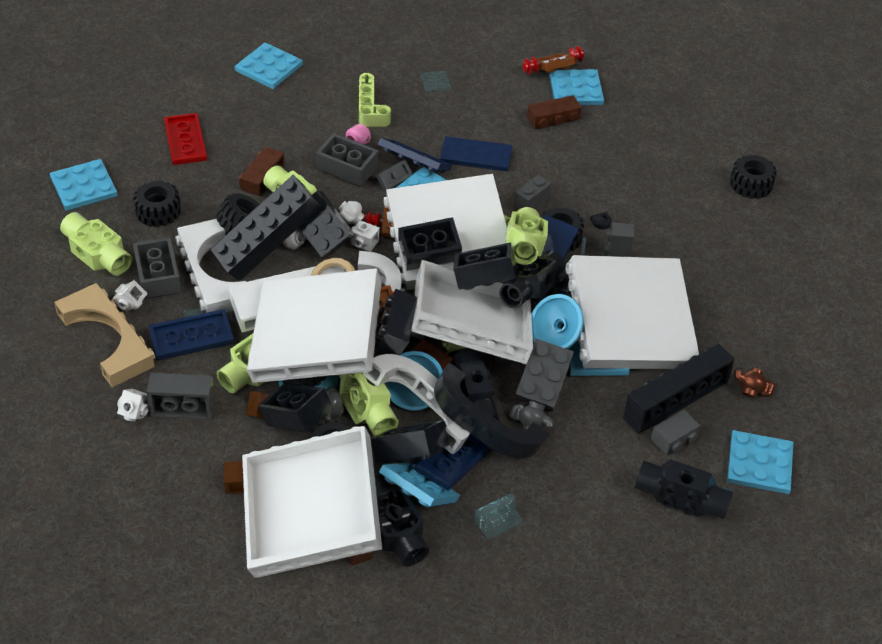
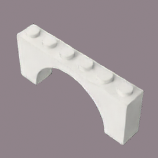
M217 219L177 228L178 236H175L177 246L182 247L180 248L181 257L186 259L187 272L191 271V274H189L191 284L196 285L194 287L196 297L201 298L199 300L200 308L202 311H206V313L225 309L226 312L233 311L229 286L246 282H225L214 279L207 275L199 266L206 252L226 236L224 228L219 225L220 223L217 222Z
M315 267L229 286L230 301L241 332L254 330L263 281L311 276ZM330 267L324 270L321 275L345 271L341 267Z

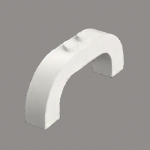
M359 251L358 270L377 268L381 282L385 286L390 285L393 292L395 289L405 292V288H401L400 270L392 260L378 253Z
M384 354L373 358L372 371L363 372V375L377 387L386 382H397L413 391L445 421L450 445L444 448L452 455L456 453L470 433L452 421L439 407L434 396V386L438 379L419 363L400 355Z

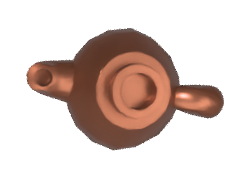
M752 368L745 373L734 370V377L742 387V395L753 399L757 397V394L767 397L772 395L775 384L765 379L762 370Z

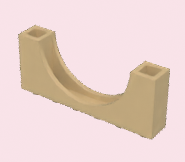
M97 283L54 302L57 315L66 326L81 321H97L113 327L121 335V341L117 350L108 359L100 363L102 375L111 387L155 367L153 360L155 355L152 349L146 347L144 339L141 336H137L134 326L127 323L123 312L119 313L115 302L109 300L105 289H101Z

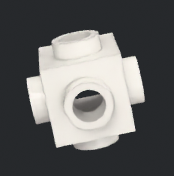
M359 221L356 226L352 227L351 230L356 236L351 239V245L371 252L379 242V227L363 221Z
M133 280L126 285L121 284L115 290L117 294L112 300L120 309L128 312L132 309H138L148 293Z
M135 389L123 390L122 396L118 400L117 406L119 408L117 414L123 415L125 420L133 422L136 419L144 418L149 410L147 393Z

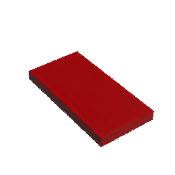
M198 113L164 117L172 164L179 165L207 161Z

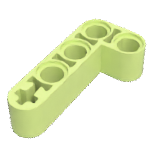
M363 73L359 77V123L366 127H385L391 123V109L387 105H374V76L370 73Z

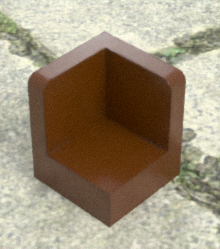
M250 391L246 415L263 418L258 405L270 394Z
M243 461L224 462L223 483L226 494H244Z

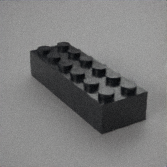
M292 175L211 248V251L227 273L240 281L322 206L296 176Z
M720 344L708 347L703 353L692 356L687 362L678 364L669 372H664L653 381L649 380L644 386L630 391L627 396L623 419L638 434L642 433L727 384L735 358Z

